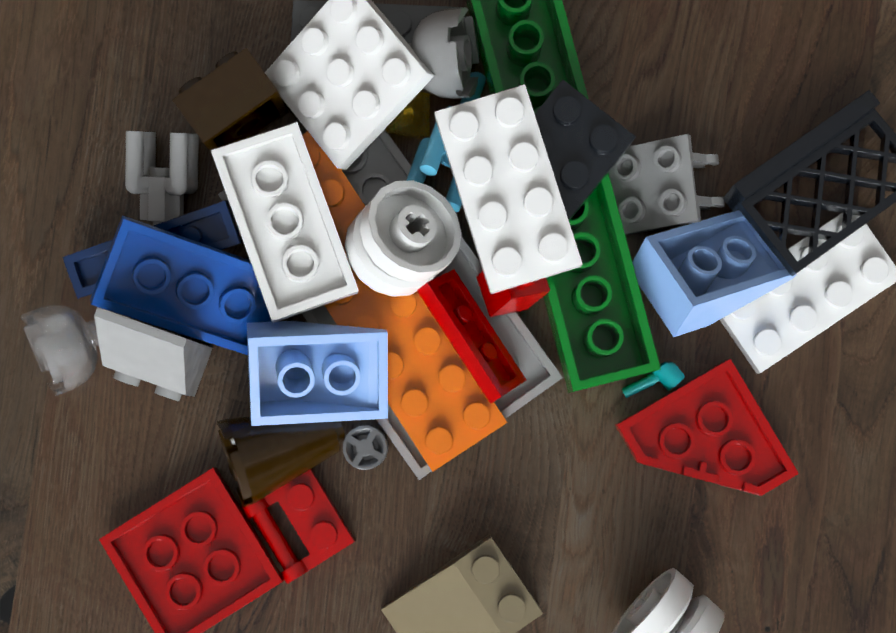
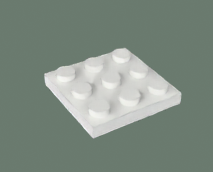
M328 0L265 72L278 90L281 98L306 130L309 131L310 135L336 168L347 170L435 76L372 0Z

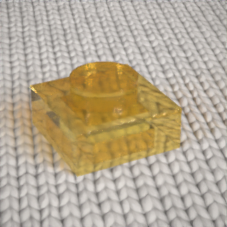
M419 92L386 127V133L417 139L428 137L430 135V94Z

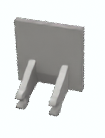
M689 134L630 146L609 172L625 235L701 222L700 210H710V207H724V197L696 195L693 168H705L707 164L718 165V154L694 153L692 151L691 135Z

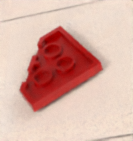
M731 359L723 361L615 424L636 462L759 496L764 495L799 474Z

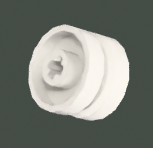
M414 180L395 181L382 187L347 229L345 249L350 266L358 278L371 289L392 297L409 296L417 292L427 282L433 280L435 275L443 271L452 262L459 251L462 232L457 214L452 206L435 189Z
M671 568L658 576L640 593L620 618L612 633H719L724 622L725 612L705 595L692 599L694 585L675 568Z

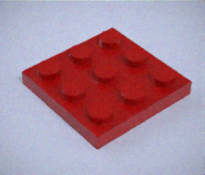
M216 467L208 470L99 539L154 633H203L284 581L279 569Z

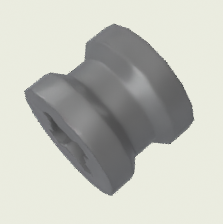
M358 426L352 429L346 435L343 442V454L347 462L360 470H369L380 465L388 453V441L385 434L373 426Z

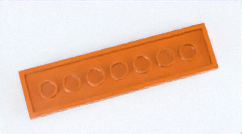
M307 131L302 136L347 257L345 249L347 229L365 205L343 171L336 168L310 135L309 131ZM350 266L359 290L358 294L324 306L337 325L387 330L388 404L432 472L508 423L494 402L490 404L418 292L409 296L396 297L376 292L362 282Z

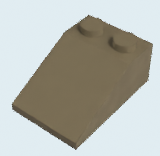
M490 533L381 608V611L396 633H516L543 614L540 606Z

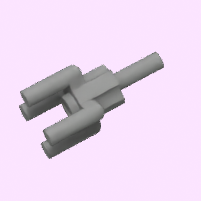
M126 131L125 186L128 192L140 194V220L153 221V225L184 215V194H193L198 189L199 136L197 134L170 133L169 168L156 167V132Z

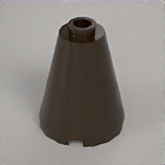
M251 417L228 418L217 421L220 429L218 430L226 461L231 475H233L235 481H238L239 487H236L243 507L253 505L340 451L339 442L345 440L341 421L251 426Z

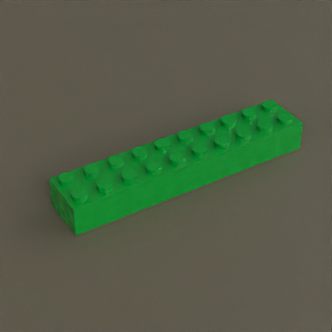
M466 0L469 14L475 22L479 53L490 95L525 85L535 114L561 81L564 80L589 99L562 0ZM608 173L569 221L583 265L579 268L546 277L550 292L543 298L568 393L661 370Z

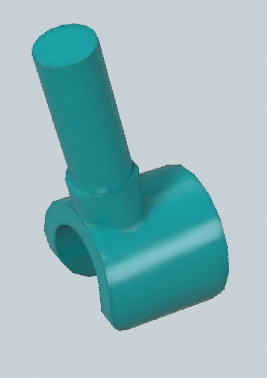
M667 361L660 364L661 370L654 371L648 374L647 377L621 389L625 397L628 398L659 381L669 391L685 378V375L675 363Z

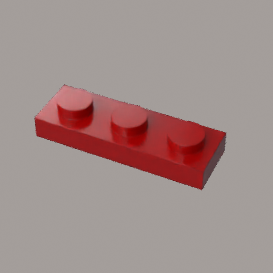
M455 269L427 282L417 290L490 404L527 380Z

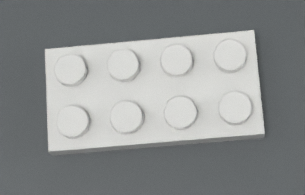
M521 85L434 112L490 295L581 267L583 265L526 86Z
M297 122L211 150L272 323L358 294L359 290Z
M843 213L821 226L819 230L837 233L841 231ZM852 215L851 223L860 216ZM865 224L797 273L793 279L723 317L720 321L756 374H759L896 282V266L868 225ZM805 237L788 248L797 261L808 254L810 237ZM818 239L817 247L827 240Z

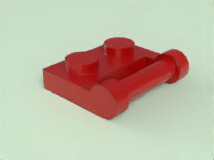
M313 469L308 470L253 505L241 508L247 519L253 518L283 568L280 574L287 584L356 541ZM276 502L282 507L309 552V555L301 560L297 559L267 509Z

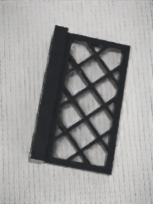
M870 90L736 182L723 198L733 212L737 209L740 210L792 277L896 203V183L886 181L888 162L896 164V134L875 110L880 102ZM870 126L881 139L880 151L859 148L860 131ZM850 139V146L842 145ZM829 153L849 155L847 175L825 171L826 156ZM857 157L879 161L877 180L856 176ZM817 162V169L809 168ZM796 176L816 179L814 199L791 195L793 179ZM824 180L846 184L844 204L822 200ZM784 186L783 193L775 192ZM855 186L876 189L875 206L873 208L853 205ZM885 191L893 192L885 198ZM762 200L782 202L780 223L764 220L754 206ZM790 204L813 208L811 228L788 224ZM821 209L843 213L841 231L837 233L819 230ZM852 215L860 216L851 223ZM774 231L779 232V237L775 234ZM787 233L810 237L808 254L799 261L794 258L786 247ZM818 239L827 240L817 247Z

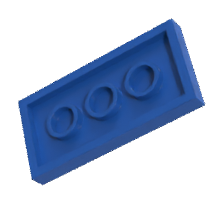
M122 215L91 296V305L248 355L247 323L272 322L250 260Z

